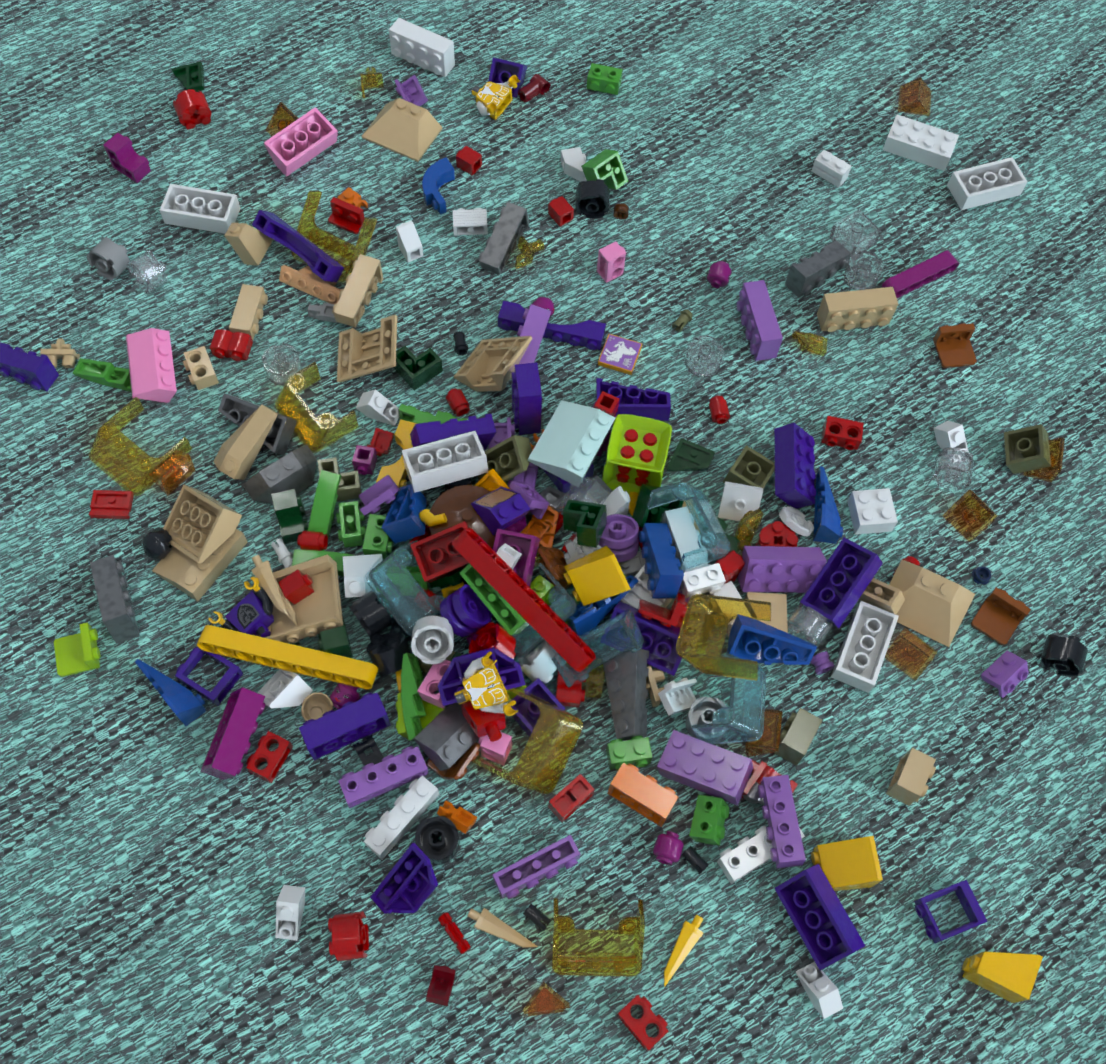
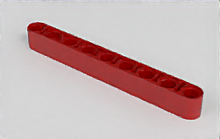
M466 527L453 540L452 545L461 556L574 670L582 672L596 659L592 649L473 529Z

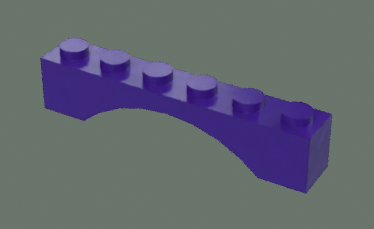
M258 211L252 223L256 229L297 254L308 264L312 272L322 280L337 283L345 267L273 212Z
M503 300L498 315V327L506 331H518L520 325L524 326L525 319H522L525 309L520 304ZM592 320L571 325L547 323L543 338L552 339L555 342H566L572 346L587 347L590 350H600L606 324Z

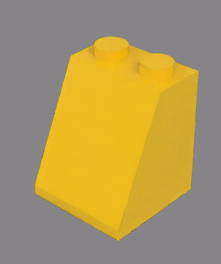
M607 545L564 566L566 573L563 575L568 585L572 583L575 589L572 591V594L577 602L581 601L583 606L631 590L614 553Z
M874 836L817 845L813 849L814 852L811 853L813 865H820L834 891L870 888L883 880Z
M981 952L965 959L962 970H964L963 978L1011 1003L1029 1000L1043 957L1035 954Z

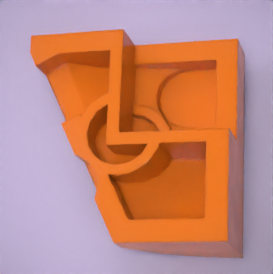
M548 506L542 519H537L532 515V520L521 533L540 538L539 547L552 548L559 512Z

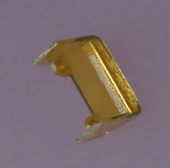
M316 362L291 375L275 401L276 409L280 414L298 420L294 433L303 445H308L312 453L323 450L359 427L354 410L338 420L331 413H323L316 417L298 394L321 380Z
M554 898L553 971L559 975L635 976L639 974L642 969L645 931L643 901L638 900L637 917L623 918L619 922L618 930L575 929V923L571 917L558 915V898Z

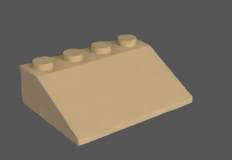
M183 485L163 529L167 530L172 537L169 544L201 564L235 532L242 515L203 491Z
M235 529V532L201 564L173 546L172 550L164 559H161L152 572L198 602L248 542L244 533Z

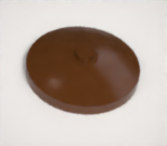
M462 485L451 488L441 494L432 505L430 512L433 515L445 513L447 522L429 527L430 534L434 535L466 521L468 527L473 529L493 549L496 535L493 536L471 505L472 502L491 491L479 486Z

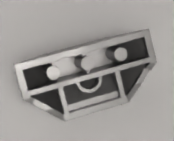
M306 444L291 451L245 482L243 487L253 501L273 504L271 496L273 493L295 489L297 495L313 485L317 459Z

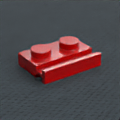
M93 490L91 510L88 515L90 518L129 519L134 494L132 491Z

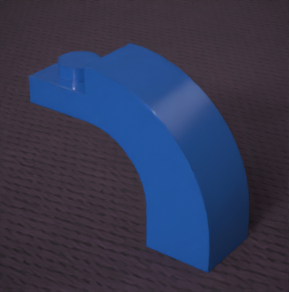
M447 157L432 164L425 172L422 181L426 205L432 204L433 209L438 210L440 215L446 213V202L438 189L443 184L455 180L454 168Z

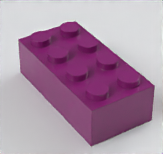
M497 529L493 550L497 553L498 549L506 543L520 552L522 555L513 570L530 587L540 538L533 535Z
M243 687L230 694L200 772L222 780L235 777L236 774L240 773L243 767L242 757L244 754H247L251 745L248 741L251 734H254L258 727L256 720L265 708L264 695Z

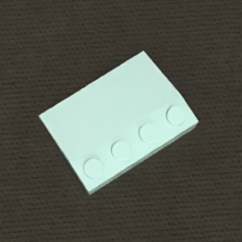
M561 401L527 461L579 487L608 435L615 417L597 408Z

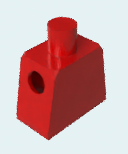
M470 700L461 704L463 716L478 737L488 735L492 742L502 737L500 730L506 728L504 713H490L474 709Z

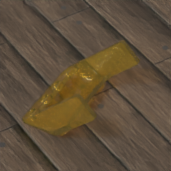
M310 190L297 232L345 267L338 280L344 282L347 276L352 273L354 261L358 260L360 254L366 255L377 218L366 217L364 219L355 246L319 228L315 224V214L322 192ZM291 251L293 258L308 265L302 258Z
M137 397L132 399L98 429L89 452V458L95 465L123 489L132 491L134 496L143 494L192 450L188 439L184 437L162 457L152 458L120 432L123 427L144 410Z
M704 594L693 595L688 601L687 611L677 639V655L705 674L757 681V661L721 657L730 621L735 619L737 614L756 620L771 621V603Z
M518 687L508 689L535 703L540 709L539 719L524 751L512 772L480 756H477L472 762L518 786L539 793L549 794L555 789L582 732L583 723L577 716Z

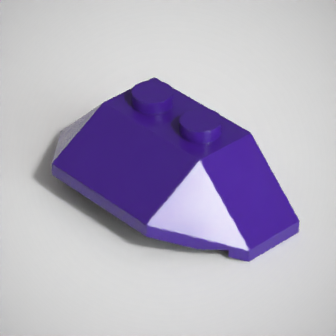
M495 647L454 657L438 684L443 706L457 703L454 693L465 689L462 683L465 671L473 660L485 656L488 652H492V655L489 657L491 660L495 661L497 659L495 666L506 690L526 685L521 665Z
M415 843L410 845L370 897L384 914L392 912L415 913L438 886V882L429 858Z

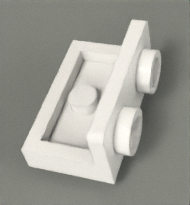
M716 563L685 572L683 577L685 586L682 593L685 595V598L696 599L706 592L710 594L719 592L726 582L720 564Z
M683 678L676 683L671 681L664 685L665 689L659 692L658 695L668 715L690 709L692 703L696 700L690 688L697 683L696 678L691 680Z

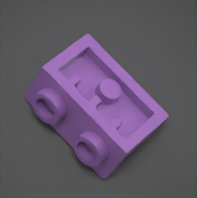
M512 481L509 488L520 493L531 508L530 512L537 519H542L550 503L529 484Z

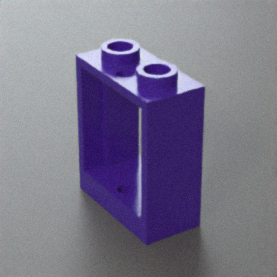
M195 647L190 652L187 661L178 667L175 677L182 684L216 706H219L243 675L240 667L221 655L206 652ZM204 654L228 668L211 692L187 677Z
M967 880L914 901L916 904L915 911L923 919L926 925V934L934 943L988 922ZM955 891L970 923L941 934L926 903Z

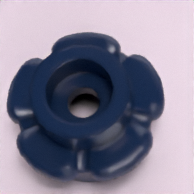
M983 566L972 571L974 582L977 584L981 583L982 585L988 584L989 579H991L990 570Z

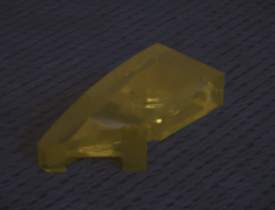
M794 332L792 334L793 339L796 338L800 343L801 351L807 349L820 356L826 354L827 338L805 332Z

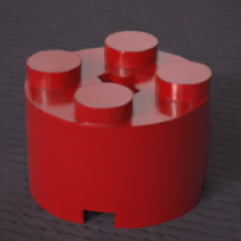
M194 89L185 90L177 95L176 101L173 100V106L178 119L186 129L190 130L195 128L197 124L202 123L206 125L211 122V110L205 95L201 91L199 93L195 92Z
M776 521L766 525L761 530L756 546L797 547L798 537L787 525Z
M493 622L482 626L476 633L478 635L476 640L472 639L469 645V653L495 647L512 659L516 655L514 652L516 638L510 636L504 628Z
M363 911L338 914L333 918H329L328 928L332 932V941L329 942V953L331 956L335 955L337 961L367 957L364 951L369 950L368 924L363 925L362 919L366 918Z

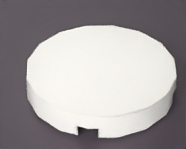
M791 506L783 507L780 510L779 516L781 520L797 534L808 537L814 531L812 522L810 520L807 522L804 519L806 516L799 510Z

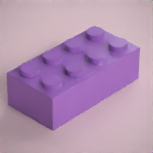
M765 281L743 283L742 290L739 292L740 298L737 301V310L741 311L742 314L741 323L746 327L745 335L746 339L750 340L751 355H754L756 361L776 358L783 337Z
M744 546L742 558L745 565L738 574L737 579L743 592L806 593L825 566L827 560L820 547Z
M673 730L657 768L659 774L663 777L711 796L723 798L724 801L738 806L752 773L753 764L750 758Z

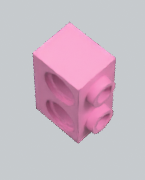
M616 241L600 249L598 252L597 272L606 283L624 273L626 251Z
M448 660L433 664L417 690L422 700L442 709L445 706L442 704L440 693H434L439 690L438 684L451 663Z
M501 732L502 737L494 742L490 741L488 735L480 737L478 743L480 744L481 757L504 766L512 749V736Z

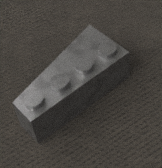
M507 202L506 206L501 209L500 219L498 222H495L493 233L486 241V248L479 255L481 268L498 275L502 273L510 259L509 252H514L516 248L517 238L521 239L524 235V227L528 228L529 226L526 208Z
M224 393L218 411L235 424L241 426L260 406ZM278 413L263 444L270 448L272 452L285 455L298 420Z
M114 555L90 562L102 621L116 644L140 636L135 613L130 603L131 596L126 589L128 583L125 576L122 575V572H124L122 562H117Z

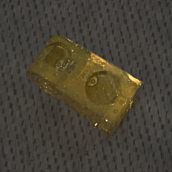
M595 659L587 668L585 697L599 699L602 697L605 679L603 660Z

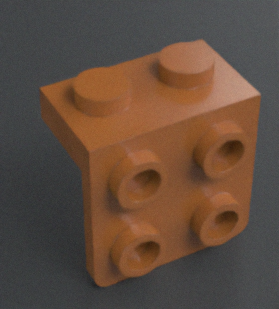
M974 323L939 327L933 341L943 368L976 364L977 359L970 342V338L975 331Z
M540 546L537 550L542 559L538 563L550 583L554 585L557 594H561L572 585V583L568 585L563 575L566 573L564 566L567 565L564 553L560 549Z
M995 587L971 621V626L1004 646L1031 609L1022 601L1008 595L1006 591Z
M474 743L448 769L440 771L430 758L426 762V766L445 780L461 779L468 770L466 767L470 761H474L479 755L480 744Z

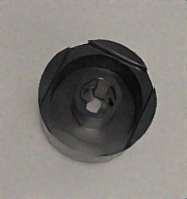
M601 179L579 182L576 189L575 205L579 215L583 214L586 215V218L598 219L609 211L610 190L605 182Z
M373 590L349 606L370 638L394 624L391 616L377 599L378 597Z
M399 628L392 629L383 635H373L366 648L372 664L376 665L378 671H381L382 674H391L401 670L403 654H412L405 634Z
M1050 634L1046 639L1040 664L1046 670H1049L1050 667L1058 670L1059 675L1075 677L1078 676L1079 672L1083 673L1088 649L1084 644L1080 643L1081 639L1076 636H1068L1066 638Z
M437 816L425 819L420 823L415 833L416 845L429 858L431 864H445L456 855L459 849L460 840L457 828L446 817ZM441 837L442 842L434 844L433 839Z

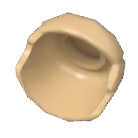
M321 692L311 693L302 703V717L305 721L321 718L324 713L333 710V703L326 694Z

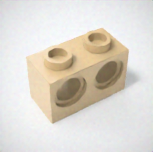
M205 346L184 352L186 360L183 361L186 371L190 370L191 372L188 377L192 385H196L197 389L201 390L219 383Z

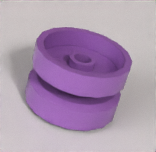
M614 514L607 516V524L598 545L601 547L607 545L614 553L618 562L632 559L639 550L638 523L627 515Z

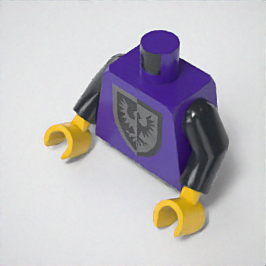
M250 577L254 585L251 586L248 581H245L244 586L247 589H254V591L252 590L225 616L226 620L223 619V615L218 611H214L219 617L217 621H214L211 617L208 619L213 624L219 623L221 628L265 638L271 635L268 627L274 622L272 615L273 602L263 587L260 588L258 586V578Z

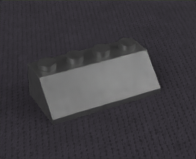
M457 702L449 704L413 739L441 771L450 768L480 737L475 734L463 716L461 704L459 705Z

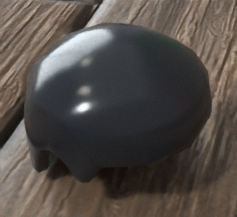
M162 528L147 533L143 539L145 554L155 560L164 559L172 550L169 547V542L172 540L171 535Z

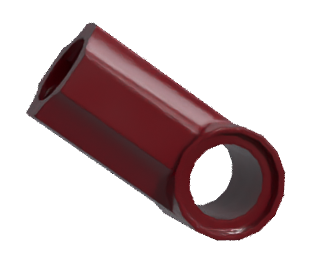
M535 74L530 79V83L518 90V95L525 103L538 94L544 95L547 93L551 84L540 74Z

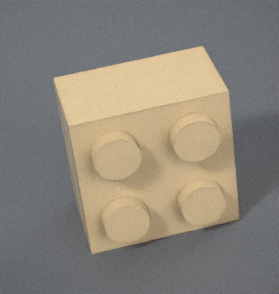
M911 748L901 757L886 794L908 806L914 801L918 802L920 797H924L928 790L926 783L928 778L931 779L935 773L936 767H934L936 759Z

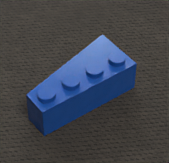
M644 523L642 531H639V542L643 546L642 558H645L646 562L644 570L649 578L647 582L648 590L651 591L652 599L676 598L684 572L679 570L681 563L679 558H675L676 548L671 546L672 537L667 523Z

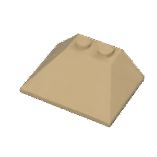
M397 98L383 107L361 137L419 162L442 130V126L427 109Z
M397 315L381 319V327L372 331L361 333L351 328L339 332L337 382H344L396 366Z
M531 336L481 340L454 375V378L477 392L502 391L511 378V372L515 371V365L519 364L533 338Z
M905 560L900 561L889 584L900 589L905 598L904 603L896 614L899 616L897 623L949 647L975 594L951 580Z

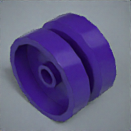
M465 584L444 598L440 604L441 617L449 621L454 634L460 637H467L490 622L492 618L490 610L468 584Z

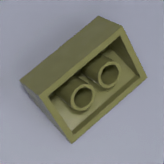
M513 435L485 451L488 472L494 469L502 480L506 482L526 471L530 463L527 460L532 452L529 438ZM487 473L477 475L478 480H480Z

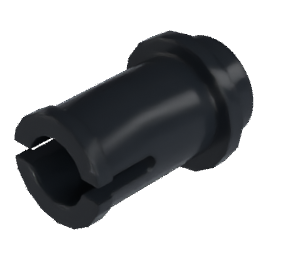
M461 331L455 332L453 335L455 340L454 350L458 355H464L468 351L465 334Z
M690 846L682 853L683 860H687L698 874H701L709 864L695 851L696 848L693 849Z
M531 903L523 913L526 916L525 919H530L541 931H544L547 927L545 924L548 925L551 919L537 909V905L534 906Z

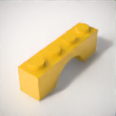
M400 419L394 434L396 444L403 450L413 448L410 433L417 423ZM403 455L396 463L381 467L376 483L385 476L390 475L398 488L406 486L407 471L404 466Z

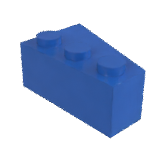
M411 484L399 488L400 490L396 493V498L393 500L381 527L394 543L407 541L425 534L426 524L420 520L419 514L422 510L426 509L427 498L421 491L414 493Z

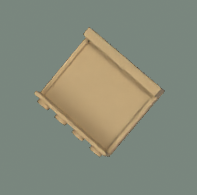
M328 554L273 572L277 582L297 569L303 574L307 573L313 581L311 586L314 593L295 605L290 602L296 612L297 626L273 604L272 615L274 622L268 627L271 635L265 638L284 643H296L300 639L317 636L321 631L343 626L337 563Z

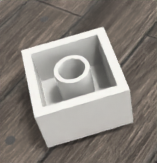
M890 488L852 491L847 502L855 535L892 532L898 521Z

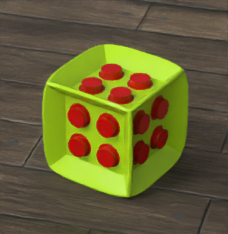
M618 414L613 423L608 444L607 461L604 465L602 477L603 486L613 491L621 486L623 491H627L628 494L630 492L639 494L642 484L661 487L672 435V426L656 419L630 414Z

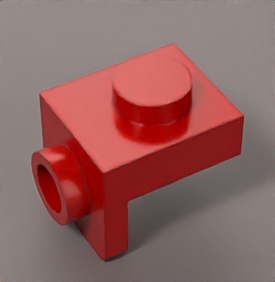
M376 427L371 444H367V447L375 448L378 456H382V453L388 455L395 433Z

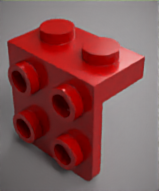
M679 592L670 610L640 599L638 612L646 619L652 620L654 618L659 620L660 624L671 627L672 625L676 627L679 619H683L686 614L687 602H685V595Z

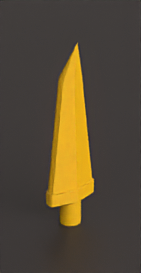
M695 915L692 923L687 921L683 923L682 930L664 970V987L699 938L702 937L703 932L698 929L703 921L702 917Z

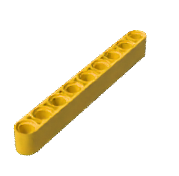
M212 625L204 627L197 642L198 648L206 652L362 689H371L373 687L378 672V667L369 662Z

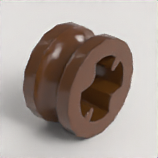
M623 203L616 204L614 206V217L616 219H626L629 214V207Z

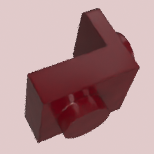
M434 965L426 995L427 1002L448 1006L455 981L456 971L447 966Z

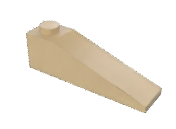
M261 404L221 445L213 461L218 470L233 479L244 480L278 413Z

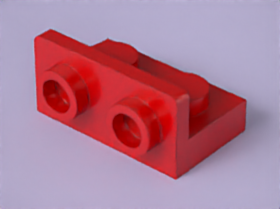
M333 197L330 201L332 214L328 218V222L351 233L358 234L365 224L363 209Z

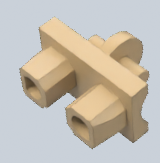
M58 338L56 344H51V349H40V354L47 355L55 368L57 367V359H62V366L64 368H74L76 359L79 360L80 354H76L75 350L71 349L70 344H65L64 339Z
M648 666L649 674L646 677V689H648L652 706L657 707L662 702L658 693L665 688H658L656 683L664 681L665 677L662 670H652V667Z

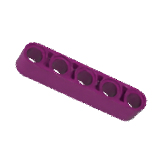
M947 250L890 277L881 287H893L896 298H899L909 293V291L918 289L950 273V271H954L960 263Z

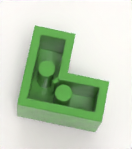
M605 149L581 166L587 181L601 179L610 189L617 190L628 182L618 151Z

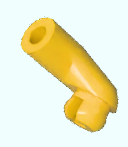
M630 492L629 494L631 501L628 511L631 516H633L639 496L636 492Z
M424 509L419 514L420 520L429 527L447 522L445 513L433 515L429 509Z

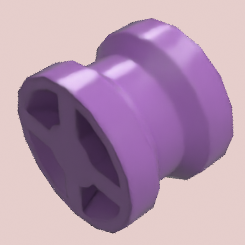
M827 651L813 656L810 662L816 668V675L826 673L835 667L834 663L830 662Z

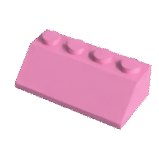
M315 107L264 142V145L275 165L287 177L336 143L338 131Z
M149 328L128 334L126 342L132 398L169 403L177 392L169 331Z

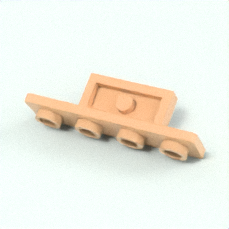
M286 265L281 266L280 282L328 303H338L341 289L334 287L336 285L335 282L322 280L312 272L309 266L299 271Z

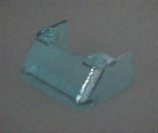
M677 482L651 491L647 504L648 509L677 500L685 501L701 532L697 539L700 548L683 554L679 570L690 569L720 559L729 553L731 544L702 490L686 482Z
M417 540L396 549L366 576L367 584L403 630L410 636H412L417 620L427 616L441 617L440 604L444 599L441 595H433L429 598L406 569L412 562L410 555L412 548L410 544L417 542Z
M540 563L538 566L556 585L548 595L549 602L552 604L550 608L566 622L575 614L577 604L545 566ZM528 625L521 633L512 635L516 638L515 656L518 658L528 656L545 640L531 625Z
M628 609L579 636L596 655V659L582 672L574 670L558 653L551 659L569 688L576 680L582 682L590 677L588 673L592 669L625 651L634 653L643 647L644 639L631 609Z
M732 654L698 657V662L708 678L732 676L729 707L716 710L710 724L692 725V730L697 738L710 744L749 742L761 738L764 731L766 673L763 668Z

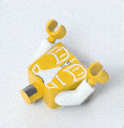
M516 75L511 76L505 83L489 81L483 88L474 86L472 95L476 96V107L481 116L489 115L496 120L512 101V88H517V83L520 82Z
M490 651L485 656L471 662L464 673L462 681L465 689L454 693L459 705L470 700L474 709L490 713H505L507 716H513L518 712V710H513L511 707L516 704V701L512 700L506 703L509 695L495 666L497 659L493 661V659L489 658L492 655Z

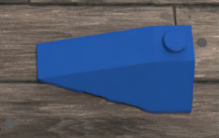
M820 466L816 474L813 541L836 544L838 539L842 538L843 527L840 526L841 519L825 469Z
M632 575L626 577L631 589L639 582ZM629 591L583 606L580 602L562 613L569 627L578 636L582 637L589 634L590 630L595 628Z
M737 614L730 630L726 659L743 665H752V663H764V665H771V663L809 665L817 646L761 621Z
M139 659L135 661L185 726H188L206 712L203 707L205 701L199 694L194 696L189 689Z

